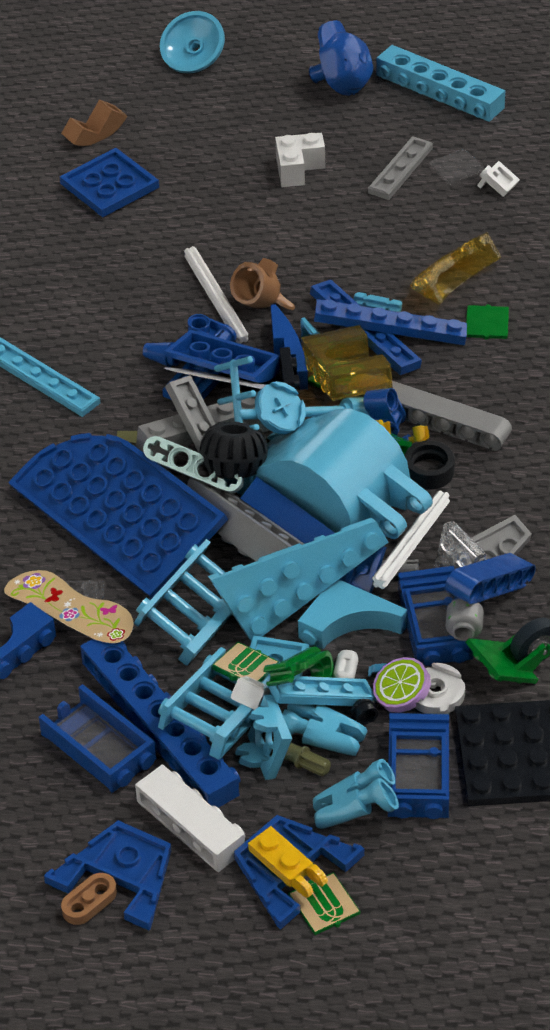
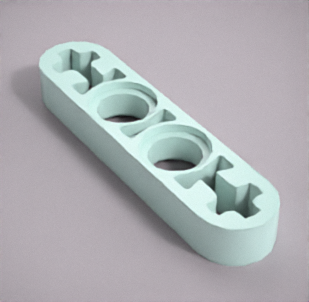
M158 436L150 437L144 443V454L153 462L227 493H236L243 487L244 478L242 476L238 477V474L234 475V478L238 480L236 485L231 484L230 487H227V482L219 477L217 483L213 482L217 478L215 471L209 477L200 476L198 470L200 465L203 464L202 462H204V457L198 452ZM159 442L163 450L170 451L168 462L164 461L167 457L161 453H156L153 456V451L150 450L151 445L156 446ZM180 452H185L188 455V463L183 467H178L174 464V457Z

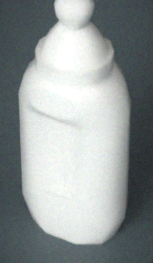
M352 650L340 651L336 658L333 678H355L359 660L356 652Z

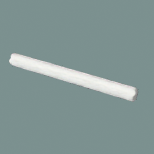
M193 246L184 250V257L223 322L235 331L237 336L236 343H246L248 341V332L200 253Z
M437 491L432 498V506L425 513L418 516L372 577L374 587H380L381 589L387 587L450 502L448 492Z

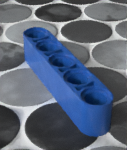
M513 553L503 554L456 568L449 575L445 584V590L469 604H475L524 588L526 586L525 583L532 580L536 567L534 564Z

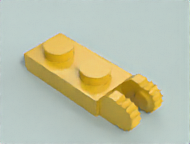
M272 826L248 842L249 852L287 886L293 887L302 896L308 898L313 894L312 886L305 880V876H308L321 887L328 883L325 873Z

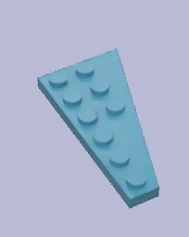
M369 518L343 527L337 533L328 536H318L312 542L303 545L300 543L260 557L256 562L245 566L240 564L232 567L231 571L220 575L215 573L208 577L249 640L252 641L253 635L264 636L386 545L388 540L377 522Z

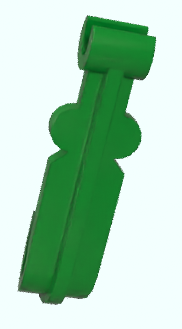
M309 647L280 663L265 665L263 672L270 673V681L266 682V685L276 686L292 683L294 676L309 668L311 677L332 678V655L328 650L321 651L318 647Z

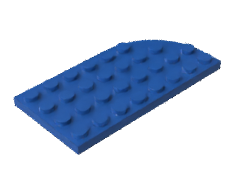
M91 433L71 436V440L58 445L53 443L33 456L8 482L14 490L151 599L188 560L185 556L195 544L199 547L206 539L210 540L228 521L227 516L161 465L148 459L133 444L110 434L106 436H92Z

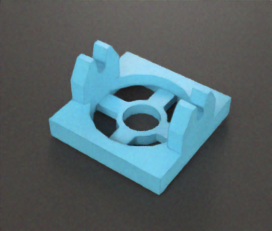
M270 694L264 695L260 706L250 714V719L254 720L248 733L250 743H243L235 751L236 755L241 756L238 761L239 764L249 768L260 767L265 780L276 778L292 741V736L280 707L273 695ZM263 732H265V742L262 737Z

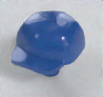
M340 21L326 22L319 27L318 31L321 64L310 66L309 76L314 83L326 79L328 85L339 94L346 96L355 95L366 85L373 73V62L368 46L359 37L346 32Z

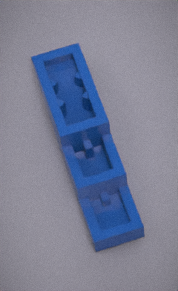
M276 304L271 305L274 354L280 355L279 348L290 347L291 357H296L297 360L296 375H299L300 389H308L307 365L298 335L287 317Z
M258 477L255 478L240 498L304 544L314 541V538L318 536H328L335 533Z

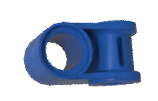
M195 314L188 319V331L191 329L229 341H236L235 331L227 324H222L203 314Z
M385 388L366 391L363 402L365 410L369 413L370 417L375 421L383 420V423L390 421L391 433L398 435L399 425L405 421L407 413L395 389Z

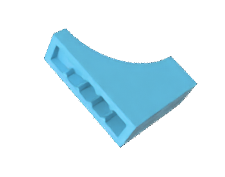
M339 579L321 592L298 620V638L305 644H309V646L314 645L324 649L332 640L355 630L383 629L402 634L407 628V609Z

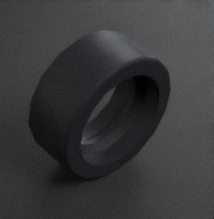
M421 441L409 447L404 455L408 462L410 479L425 490L444 487L451 482L454 476V453L443 443ZM423 459H434L442 462L445 466L438 470L426 471L417 468L414 464Z

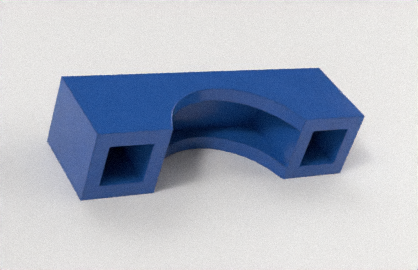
M31 602L10 617L12 636L6 644L0 647V679L7 678L13 669L21 663L28 662L34 653L43 646L50 645L56 637L54 619Z

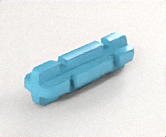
M361 292L354 295V300L360 306L379 307L396 312H401L402 301L393 299L389 301V298L375 295L367 296V294Z

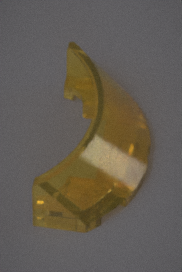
M486 232L470 239L459 248L438 259L418 274L410 285L414 291L440 305L458 286L499 260L501 254Z

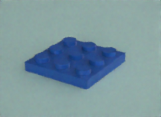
M117 148L59 176L62 186L101 217H105L159 188V180Z

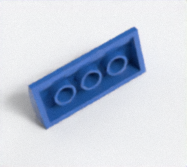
M191 329L164 351V356L214 370L216 365L230 362L233 359L237 360L251 356L253 358L252 363L238 366L239 378L257 383L267 382L280 373V355ZM230 369L219 371L230 375Z

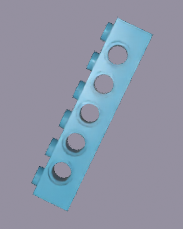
M391 45L376 58L377 76L467 112L477 118L490 122L505 108V90L397 46Z

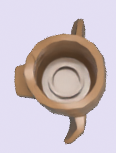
M263 258L259 264L244 262L234 271L231 277L230 289L236 301L257 309L270 307L274 303L288 310L295 309L294 304L280 293L281 284L276 275L278 265L275 262Z

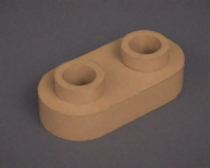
M96 873L87 878L63 898L61 903L63 918L73 925H80L89 921L115 899L117 890L114 878L107 873ZM100 890L106 891L103 894H97ZM76 909L82 910L80 912H73Z

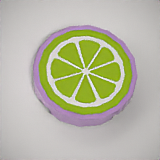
M402 657L392 660L377 673L373 683V694L379 704L390 712L401 713L409 711L417 706L416 703L420 699L424 700L428 695L431 686L430 674L424 665L415 658Z

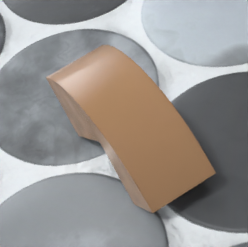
M99 99L86 123L70 118L61 134L74 145L89 146L111 136L123 124L127 115L115 105Z

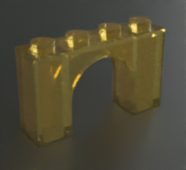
M360 325L301 337L307 370L313 373L316 383L319 382L321 384L323 393H327L332 401L363 395L369 390L393 388L391 364L383 354L369 357L367 334Z

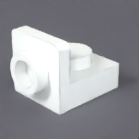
M498 161L493 167L488 165L479 176L482 179L477 186L481 189L488 183L504 197L516 186L520 179Z

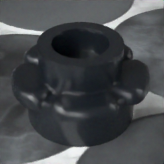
M370 699L357 700L351 708V718L362 725L374 722L378 717L376 702Z

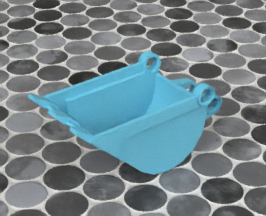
M337 409L318 417L313 416L305 419L303 424L292 433L283 435L273 432L267 437L270 442L267 443L268 454L265 462L258 467L256 475L244 477L243 487L237 492L243 495L255 478L258 477L335 533L339 532L343 527L372 518L377 522L385 537L391 539L398 538L407 527L403 516L391 506L423 514L433 504L430 494L410 479L408 462L397 441L384 426L369 415L353 409ZM222 478L227 482V487H230L231 484L236 485L238 481L235 478Z

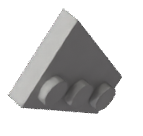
M513 515L449 549L448 557L459 568L507 553L517 555L530 541L532 533L516 515Z

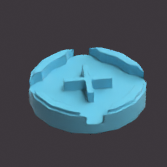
M276 381L264 386L257 393L255 411L258 419L267 429L274 433L285 435L294 432L303 424L306 409L303 399L300 400L297 396L299 393L296 389L287 383Z

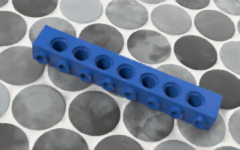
M92 639L80 645L82 664L134 725L155 741L157 752L181 776L186 785L191 789H197L207 803L218 808L240 796L239 783L241 780L238 772L233 767L229 768L224 762L223 757L218 760L209 755L211 746L207 743L204 734L175 719L163 730L158 728L161 716L158 714L159 707L165 698L170 699L171 695L168 692L164 693L159 688L156 678L152 674L148 675L145 672L138 657H132L123 641L119 643H106Z

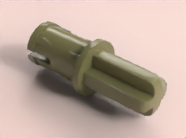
M290 743L284 757L285 760L294 763L297 769L303 767L320 776L329 773L331 762L328 759L311 752L307 746L300 747Z

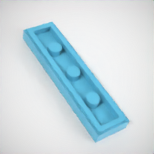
M294 676L292 683L268 686L278 704L353 706L359 699L377 701L366 679Z

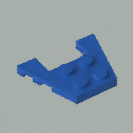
M276 815L234 851V859L276 926L282 929L300 913V904L281 890L286 884L249 852L248 842L272 826L310 861L313 862L320 855H323L344 872L348 871L364 856V848L361 845L354 843L353 846L340 842L339 837L331 834L327 837L313 832L312 827Z
M118 820L90 840L88 847L77 855L73 853L64 859L65 863L55 871L51 869L44 875L45 883L69 894L85 871L93 874L107 873L114 878L116 884L137 893L124 911V919L149 931L153 923L170 859L171 843Z

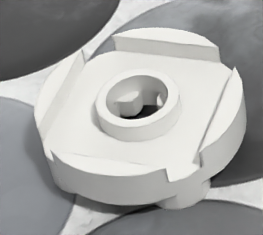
M432 663V667L426 668L430 674V688L435 689L439 686L441 691L434 692L429 689L428 695L424 700L420 699L416 703L417 706L415 708L425 714H450L451 711L455 710V706H460L464 701L465 682L462 681L461 674L454 667L443 663Z

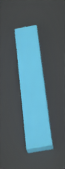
M0 337V367L81 417L100 404V397Z

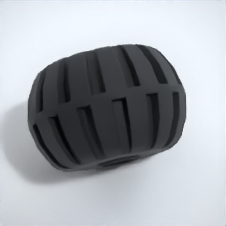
M224 422L209 427L202 437L199 450L200 454L204 457V462L202 463L206 470L211 474L215 471L216 476L233 479L236 474H238V477L242 476V478L256 475L258 467L265 462L268 454L267 442L261 430H254L249 427L250 424L240 422Z

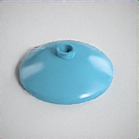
M191 11L181 14L173 19L163 31L160 39L161 56L165 63L177 72L195 73L202 71L212 65L220 56L225 42L224 30L219 21L207 12Z

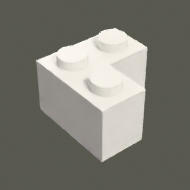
M322 133L275 137L276 160L281 187L305 185V170L325 169V145Z

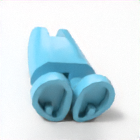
M288 704L287 710L285 709L282 714L291 736L294 733L303 734L302 744L346 755L356 756L360 748L359 742H362L367 734V729L362 724L325 705H317L315 707L306 704Z
M379 759L373 762L365 772L360 773L357 771L313 798V808L316 811L314 814L316 827L324 829L368 815L372 812L371 803H376L387 812L398 809L397 796L390 787L395 784V776L389 764L384 759Z

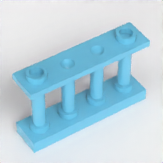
M207 539L199 547L195 544L185 556L188 560L151 600L146 597L136 609L139 615L134 624L138 627L149 617L182 644L180 647L184 651L178 660L187 666L232 616L230 609L223 599H220L188 573L196 563L211 575L225 573L224 570L204 555L211 543ZM179 581L183 582L214 608L215 615L212 618L208 615L204 617L172 591ZM165 599L198 626L196 629L199 630V633L196 636L186 634L156 609L157 605Z
M222 647L213 655H208L202 667L170 699L165 698L158 710V714L161 715L158 728L163 730L175 719L210 738L209 741L212 742L209 755L218 760L250 728L254 721L250 719V714L255 710L232 700L231 690L212 681L216 675H219L234 684L237 682L231 681L229 677L212 670L213 664L225 654L226 649ZM268 677L263 682L261 681V683L266 685L265 682L267 681ZM204 689L238 708L236 711L231 710L229 712L200 697L198 694ZM190 704L224 723L221 726L217 725L214 727L183 709Z

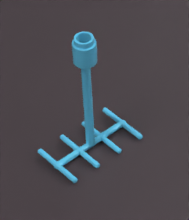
M251 356L237 360L233 359L230 362L214 367L216 372L230 369L232 396L220 398L217 400V403L223 405L233 402L235 422L243 423V420L258 419L255 409L241 408V400L256 396L255 390L240 393L238 366L252 363L253 358ZM345 397L339 406L305 407V417H318L337 409H353L367 415L369 413L364 407V397ZM258 424L249 426L254 430H259Z

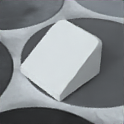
M248 676L240 677L232 691L231 699L249 708L257 709L263 696L269 695L270 690L267 685Z

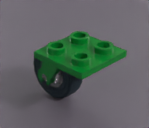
M537 618L528 622L506 642L468 638L465 643L473 651V656L489 670V675L493 679L500 682L512 681L519 684H536L539 679L533 671L542 661L550 656V619Z

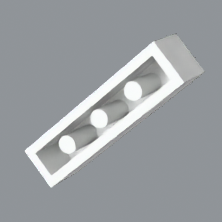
M162 764L135 784L137 802L214 870L220 872L235 860L234 851L245 842L244 831L238 824H232L228 821L218 807L207 803L197 789H191L186 785L177 772H171Z

